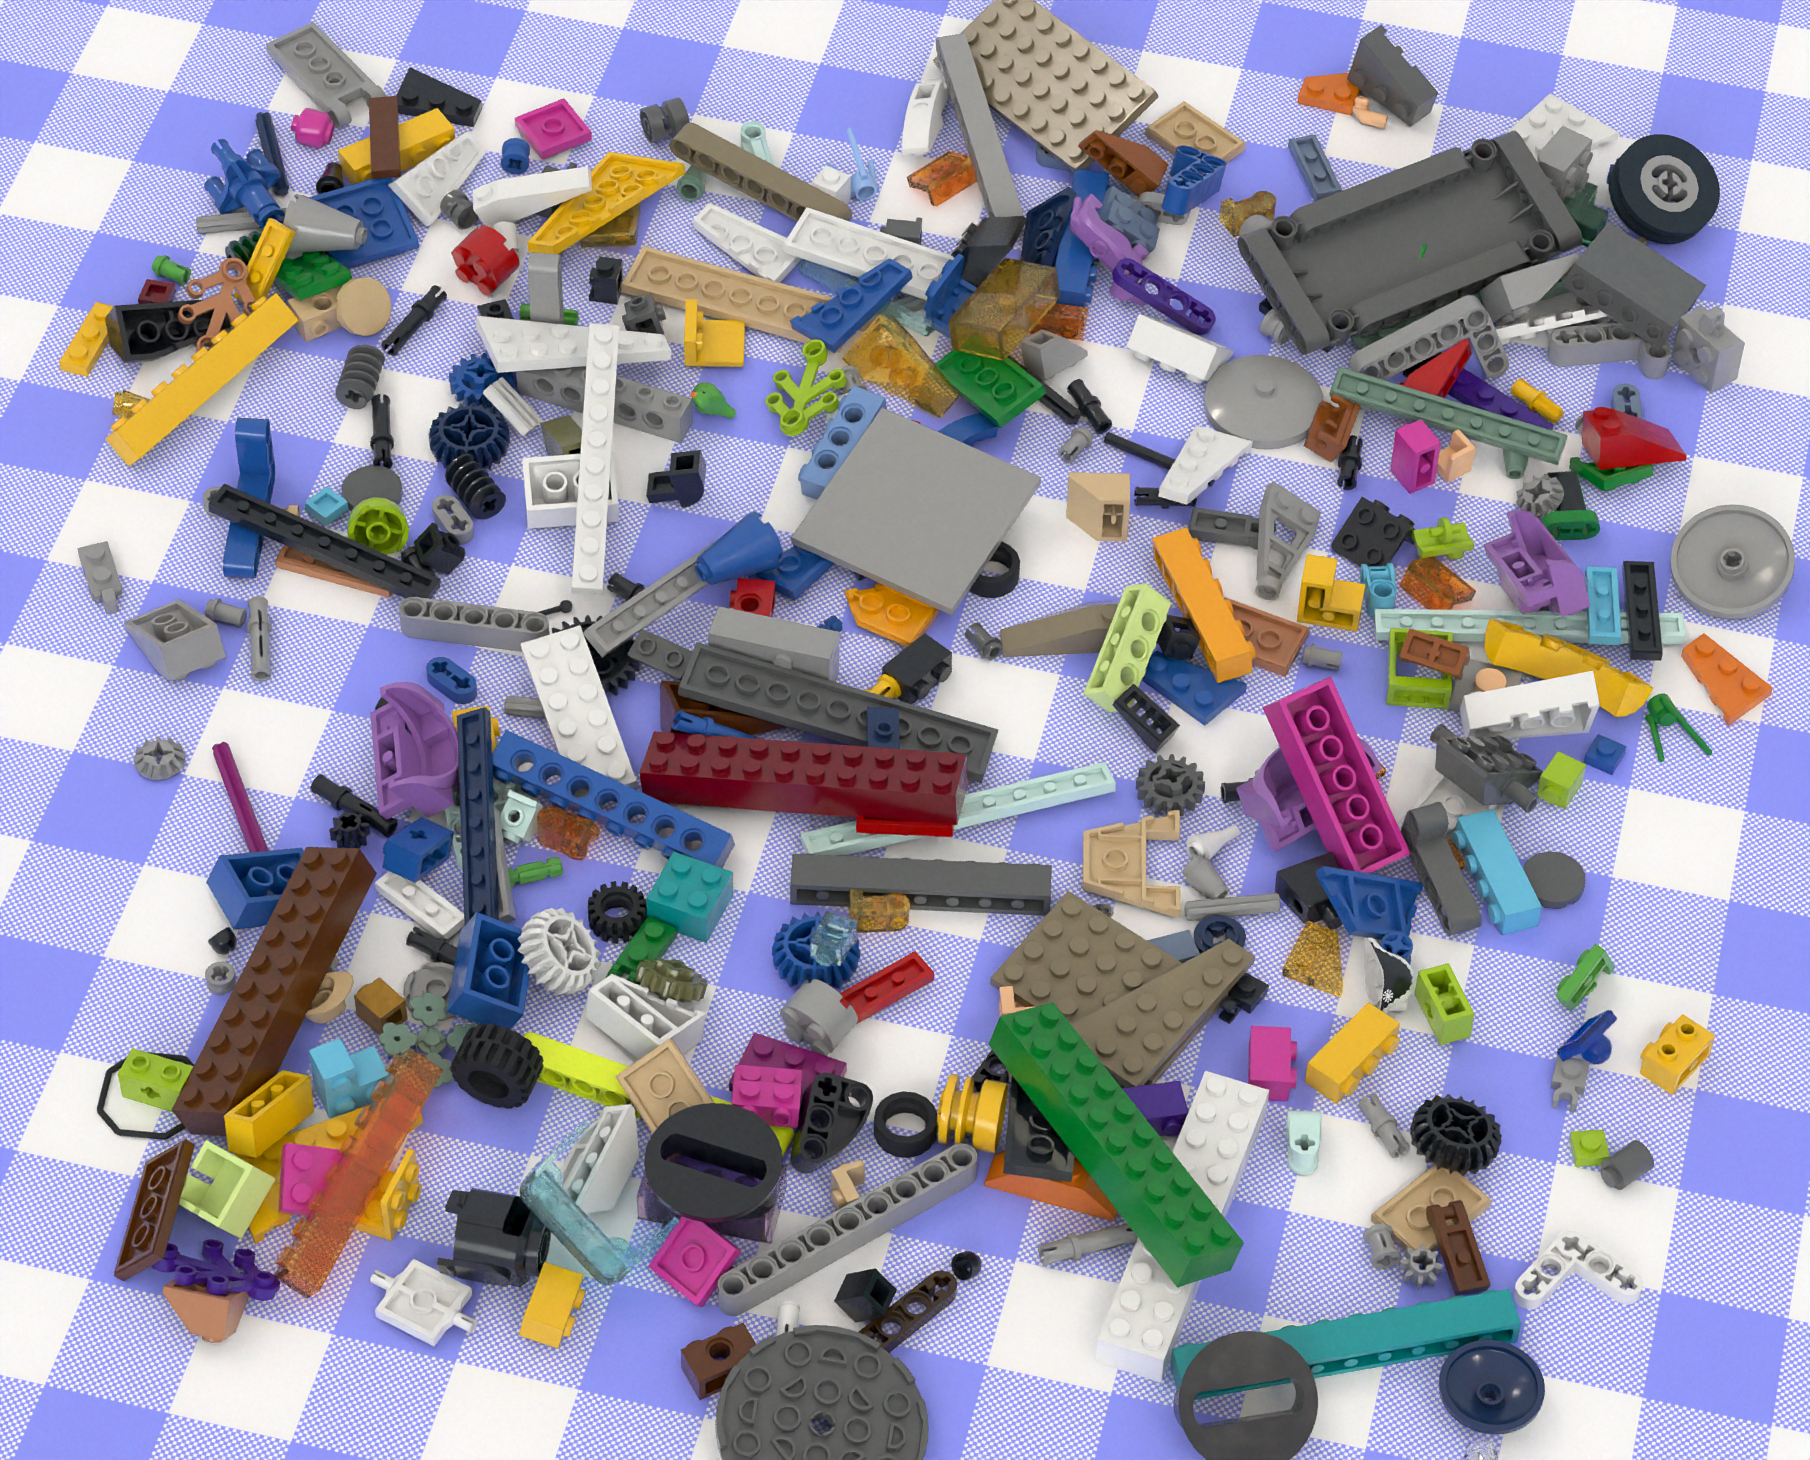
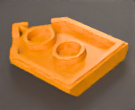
M880 583L874 584L873 588L845 590V596L857 626L906 647L927 631L939 613L938 609Z

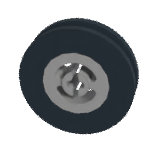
M1654 134L1638 139L1618 158L1609 176L1610 200L1619 218L1635 234L1655 243L1676 244L1692 238L1711 220L1719 204L1720 188L1713 166L1694 145L1675 136Z

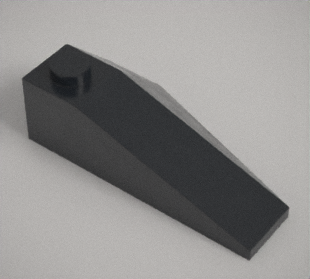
M202 300L115 305L105 318L110 346L124 363L154 361L198 342L200 337L205 336L214 309L197 316L193 323L186 325L178 319L180 308L183 305H193ZM189 311L182 312L184 317H192V314ZM226 314L220 332L223 329L226 330L232 327Z

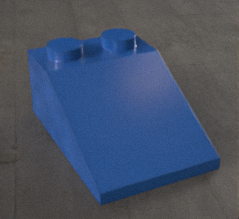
M303 848L219 856L206 883L233 930L267 925L304 852Z

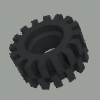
M613 881L610 888H607L606 884L600 885V892L595 889L592 892V897L588 899L589 927L593 930L596 937L602 934V941L607 942L610 937L615 944H618V938H623L624 943L629 942V935L634 937L647 919L644 894L642 891L637 893V887L634 885L628 889V882L622 881L621 886H617L616 881ZM615 907L625 908L630 911L623 917H610L605 914L607 910Z

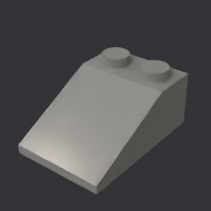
M1578 252L1500 276L1480 290L1481 298L1492 322L1502 321L1503 325H1507L1519 320L1520 316L1529 313V307L1537 303L1578 260Z
M180 599L124 622L125 628L157 672L170 681L184 679L190 672L199 668H210L218 660L226 657L217 624Z

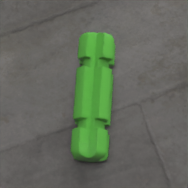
M559 857L546 859V863H542V860L518 865L515 870L512 867L508 868L511 887L516 886L515 882H519L521 885L546 879V875L552 878L563 874V867Z

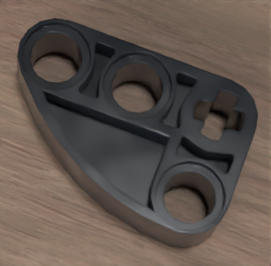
M825 1072L816 1076L803 1094L798 1128L795 1131L790 1155L792 1166L797 1171L808 1174L822 1168L835 1159L857 1136L864 1126L873 1104V1093L867 1085ZM849 1097L856 1099L860 1107L852 1105ZM810 1118L818 1120L822 1128L815 1127ZM804 1149L811 1150L815 1155V1159L809 1158L805 1154Z

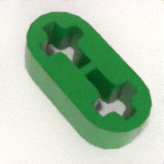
M1592 510L1554 511L1546 514L1541 520L1542 524L1556 541L1589 539L1596 536L1600 531L1598 515Z

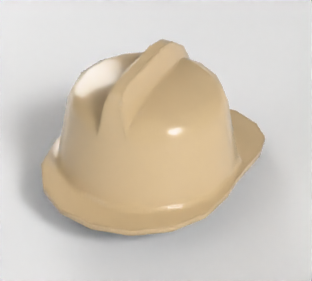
M347 971L326 973L305 1017L311 1022L322 1024L332 1021L338 1015L343 1014L347 1006L345 999L351 992L354 984L353 976Z

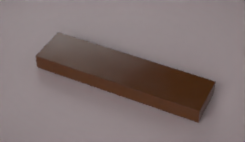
M397 96L369 98L372 179L400 177Z

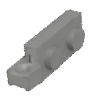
M108 541L77 548L92 600L102 599L106 615L119 612L116 596L122 594V587Z

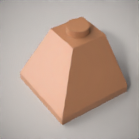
M173 1279L164 1285L163 1295L189 1332L202 1336V1340L211 1343H220L236 1332L249 1298L247 1291L231 1292L224 1295L210 1294L206 1291L207 1282L184 1286L177 1284Z

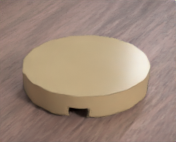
M369 277L353 278L345 283L338 292L336 299L338 301V309H336L337 318L342 327L349 333L360 336L374 335L381 331L389 321L392 309L390 295L385 286L378 280Z

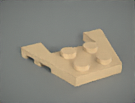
M1180 810L1168 811L1167 816L1155 819L1153 815L1142 817L1141 822L1125 826L1121 822L1083 831V890L1172 917H1180V886H1153L1146 884V840L1179 841Z

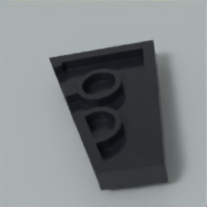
M409 67L396 95L399 114L417 117L438 108L450 123L469 127L475 126L482 110V100Z

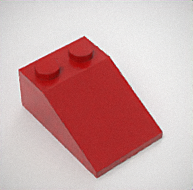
M1597 407L1591 411H1583L1582 445L1599 470L1686 461V453L1667 428L1613 408Z

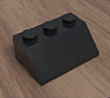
M1024 216L985 217L977 225L972 222L962 233V237L956 244L957 247L950 254L953 260L958 254L964 256L962 279L978 288L1012 250L1027 219Z

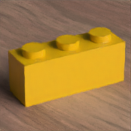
M1368 1002L1307 1063L1305 1083L1336 1104L1345 1095H1352L1357 1089L1360 1080L1366 1074L1369 1076L1376 1070L1380 1059L1385 1054L1391 1055L1400 1042L1398 1038L1400 1023Z
M282 1070L226 1113L224 1120L228 1151L241 1154L247 1158H257L314 1112L311 1076Z

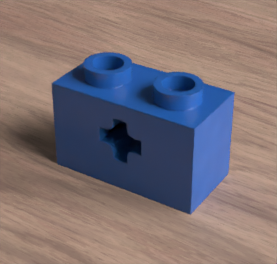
M421 816L410 825H406L399 833L386 840L383 846V854L385 856L382 868L416 883L449 859L454 831Z

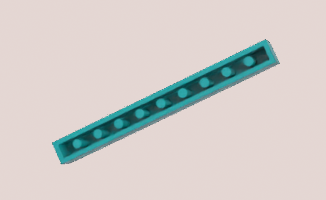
M1506 1289L1500 1291L1487 1290L1481 1294L1466 1297L1458 1295L1448 1300L1432 1303L1424 1301L1414 1306L1398 1309L1390 1307L1381 1312L1370 1314L1356 1313L1347 1318L1336 1320L1322 1319L1313 1324L1302 1326L1288 1325L1279 1330L1262 1333L1280 1338L1297 1350L1308 1364L1315 1379L1449 1355L1457 1348L1479 1340H1496L1508 1344L1516 1343L1521 1322L1510 1290ZM1211 1342L1200 1344L1186 1343L1178 1348H1172L1170 1368L1176 1389L1182 1382L1184 1373L1193 1358ZM1290 1378L1199 1392L1195 1400L1292 1383Z

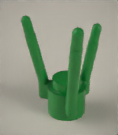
M1667 694L1655 695L1648 701L1647 709L1650 713L1645 716V720L1650 726L1655 750L1660 762H1663L1665 758L1656 724L1670 726L1675 721L1682 726L1707 755L1712 754V750L1688 724Z

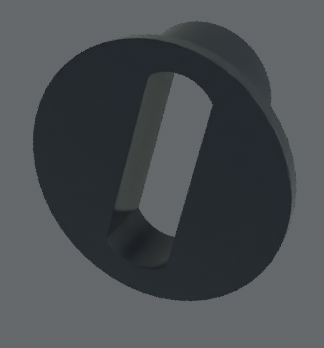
M707 1103L685 1108L663 1121L654 1131L647 1144L644 1165L652 1191L668 1209L680 1216L695 1221L725 1222L734 1219L749 1220L758 1218L773 1208L779 1195V1177L783 1157L776 1134L759 1116L738 1106L723 1103ZM677 1153L762 1181L754 1187H749L666 1161V1159Z
M1242 1331L1231 1333L1212 1341L1193 1358L1184 1373L1182 1382L1176 1390L1173 1408L1176 1420L1184 1430L1188 1440L1206 1460H1290L1305 1445L1314 1428L1318 1411V1393L1308 1364L1291 1345L1267 1333ZM1287 1378L1291 1379L1296 1390L1295 1402L1290 1410L1203 1424L1197 1422L1193 1413V1403L1199 1392Z

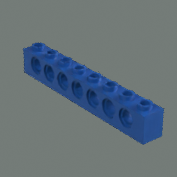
M505 730L492 753L493 777L496 780L507 785L510 782L521 786L520 789L529 796L537 798L540 795L545 797L557 809L565 811L568 808L577 812L576 815L587 823L593 824L596 821L603 824L605 829L615 836L622 837L624 834L631 837L633 842L643 849L650 850L652 847L661 851V855L669 860L674 851L723 868L735 846L732 834L508 730ZM529 762L533 764L528 771L521 772L518 770L523 763ZM557 775L561 777L556 784L549 785L546 783L547 779L551 776ZM585 788L589 790L588 794L582 798L574 797L575 792L579 789ZM613 801L617 803L613 810L605 811L602 809L603 805L607 802ZM641 814L646 816L644 821L639 824L630 822L635 815ZM664 828L674 829L673 833L668 837H660L658 835ZM692 841L702 842L701 847L697 850L687 849L688 844Z

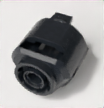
M472 1188L470 1192L452 1190L445 1206V1212L457 1214L453 1260L438 1258L437 1266L439 1272L471 1281L521 1287L527 1283L531 1276L539 1277L549 1252L552 1223L550 1218L542 1217V1209L537 1201L532 1198Z

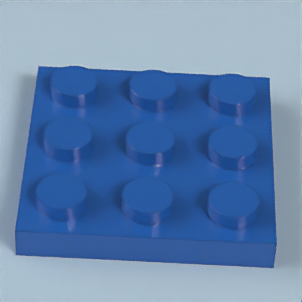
M392 178L371 179L309 197L361 220L364 227L367 228L366 242L364 245H360L357 250L328 251L330 257L348 269L419 248L418 238L403 203L388 186L393 182Z

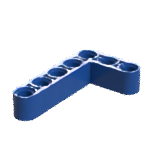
M238 417L235 426V442L240 471L237 489L271 504L275 483V460L269 419ZM230 521L223 557L224 577L256 578L264 541L263 535Z

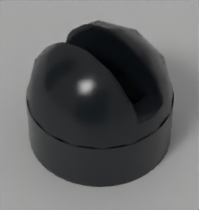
M227 927L207 942L217 954L226 955L229 954V950H235L237 939L231 928Z
M964 1251L952 1258L951 1267L958 1279L968 1280L979 1274L982 1262L980 1257L974 1252Z

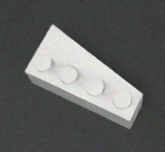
M1589 671L1485 692H1472L1464 695L1459 711L1464 737H1482L1483 735L1496 737L1500 735L1506 739L1589 733L1600 703L1594 673Z

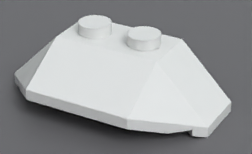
M631 1104L606 1106L600 1113L601 1117L589 1125L574 1143L547 1194L550 1211L554 1216L580 1215L613 1209L639 1159L635 1108Z

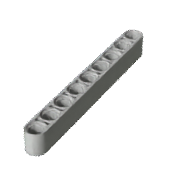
M964 33L937 37V57L988 217L1024 216L967 37Z
M968 1144L953 1145L724 1273L718 1280V1306L720 1310L729 1316L741 1315L969 1187L975 1182L977 1176L976 1150ZM736 1292L739 1294L731 1295L729 1293Z

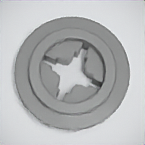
M1544 474L1541 478H1537L1533 475V481L1529 483L1523 482V488L1516 491V504L1519 510L1532 512L1537 517L1545 516L1553 512L1563 500L1564 490L1556 477L1550 478L1547 474ZM1543 489L1545 494H1540L1538 498L1535 499L1534 495L1539 494L1540 490Z
M158 736L156 741L152 742L145 739L142 747H136V755L133 757L134 765L138 773L148 779H167L182 769L185 763V753L181 743L176 744L171 737L167 740H162ZM158 752L163 754L160 764L155 759Z

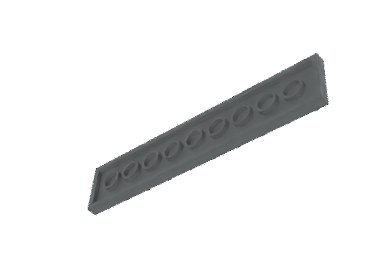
M696 642L678 690V695L848 745L866 747L867 706L898 708L900 749L967 754L968 779L979 783L983 781L999 730Z

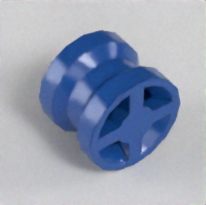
M511 138L503 143L501 167L504 171L510 174H521L527 171L530 155L529 144L519 138Z
M1392 932L1385 935L1381 940L1380 946L1392 954L1397 955L1398 953L1410 965L1413 951L1412 940L1400 932Z

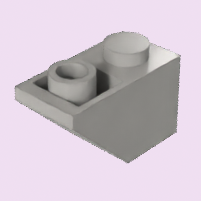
M1043 329L1020 341L1024 367L1043 380L1053 378L1060 371L1074 366L1078 361L1088 356L1086 349Z

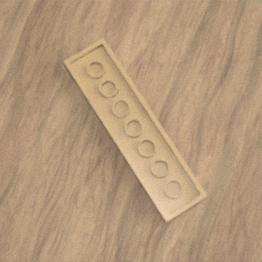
M647 246L642 247L621 284L622 293L633 296L652 294L655 302H661L662 304L684 310L686 299H697L698 311H703L705 316L720 320L745 322V327L807 343L811 339L792 329L790 320L798 315L801 318L812 312V306L820 301L824 304L833 298ZM844 344L836 352L840 353Z

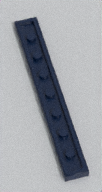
M486 707L457 715L464 925L469 922L476 912L499 920L490 711Z

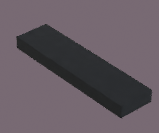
M1623 561L1622 575L1630 660L1661 661L1663 651L1654 562Z

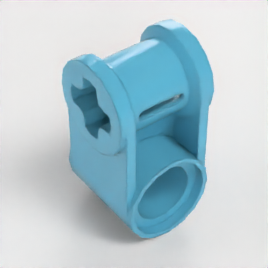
M1387 563L1386 566L1368 567L1367 564H1361L1360 584H1366L1364 597L1368 614L1374 618L1375 609H1394L1397 587L1393 563Z

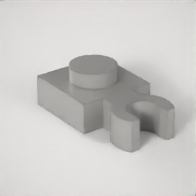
M1557 1055L1550 1088L1555 1089L1552 1099L1553 1109H1557L1560 1100H1567L1571 1104L1570 1112L1574 1113L1576 1111L1579 1100L1578 1095H1584L1590 1061Z

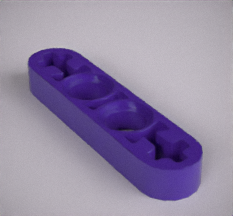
M1130 258L1121 259L1113 269L1112 278L1118 286L1197 335L1207 334L1215 324V314L1208 306ZM1125 269L1130 272L1128 277L1124 275ZM1140 277L1142 280L1139 284H1137L1136 282ZM1151 283L1155 285L1158 289V294H1150L1145 289V284ZM1169 300H1179L1183 305V309H1174L1170 305ZM1189 309L1192 310L1189 316H1187V311ZM1199 316L1204 319L1203 324L1198 322Z

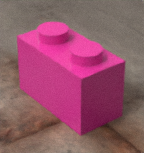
M1421 419L1411 424H1405L1396 429L1390 471L1409 494L1435 484L1441 442Z
M1251 1025L1248 1084L1269 1090L1268 1100L1288 1101L1290 1088L1296 1089L1297 1068H1291V1061H1296L1297 1041H1291V1028Z

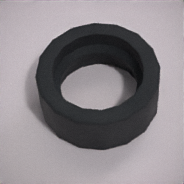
M1001 542L989 561L1005 565L1009 569L1008 572L995 577L980 574L969 590L971 593L985 598H997L1012 592L1017 586L1020 575L1018 553L1010 545Z
M902 1091L893 1093L881 1100L875 1109L874 1136L877 1144L885 1152L895 1157H915L929 1150L936 1141L938 1127L937 1112L935 1106L926 1097L916 1092ZM910 1113L921 1117L925 1121L926 1126L923 1131L916 1135L900 1136L891 1132L886 1127V1121L896 1114Z

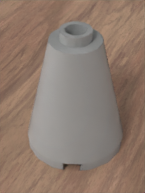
M295 194L296 202H289L283 224L296 233L288 251L295 253L357 250L360 245L365 244L367 228L364 227L361 220L305 195Z

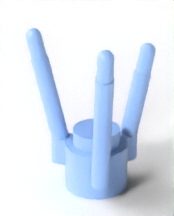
M847 128V134L859 170L852 175L851 197L856 196L858 200L862 201L868 200L879 191L873 160L868 161V173L865 170L851 128ZM831 163L827 164V166L836 169Z

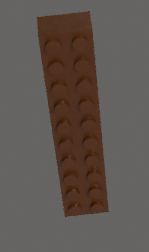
M306 847L172 1108L173 1113L190 1134L226 1136L224 1115L277 1074L377 874L360 848Z

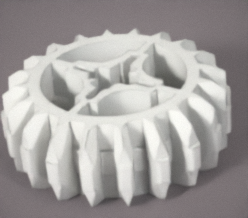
M553 908L545 909L541 913L538 912L533 915L521 928L522 933L518 938L521 943L518 951L524 955L521 963L528 965L530 969L528 974H533L536 977V984L543 983L546 992L553 990L557 996L560 994H566L567 996L575 994L579 990L582 991L588 987L589 983L598 975L597 969L601 966L598 957L601 952L595 949L597 940L591 938L589 934L591 929L586 930L584 928L583 919L575 920L573 912L566 913L563 908L558 910Z

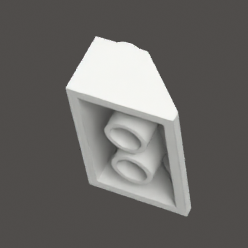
M1139 314L1126 345L1127 348L1134 350V357L1147 362L1153 358L1160 361V368L1175 373L1177 369L1186 373V379L1201 384L1203 380L1208 381L1213 373L1226 364L1234 353V350L1159 318Z
M611 451L607 523L619 522L613 451ZM580 454L522 458L528 529L576 525Z

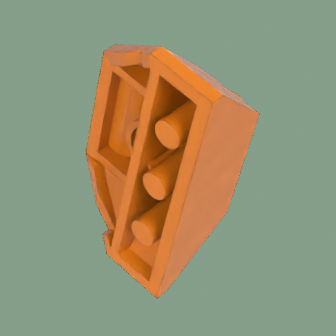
M1005 1149L994 1155L984 1186L1115 1222L1118 1211L1075 1155L1071 1182L1003 1173Z

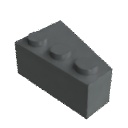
M1381 24L1361 38L1347 80L1411 127L1431 113L1438 91L1416 65L1414 67L1410 66L1401 55L1404 52L1399 45L1395 47L1384 35L1387 30Z

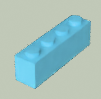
M1494 809L1457 817L1456 829L1452 832L1453 844L1456 850H1461L1465 869L1469 875H1473L1476 881L1478 896L1480 899H1484L1488 906L1490 921L1493 924H1497L1501 935L1538 927L1542 906Z

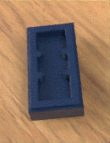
M867 706L866 747L900 749L898 708Z

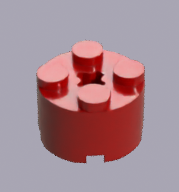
M482 225L479 229L478 227L474 229L451 252L457 266L455 270L457 277L464 283L469 281L474 283L486 296L494 292L515 272L520 265L519 258L514 248L509 251L503 244L506 238L495 229L486 225Z

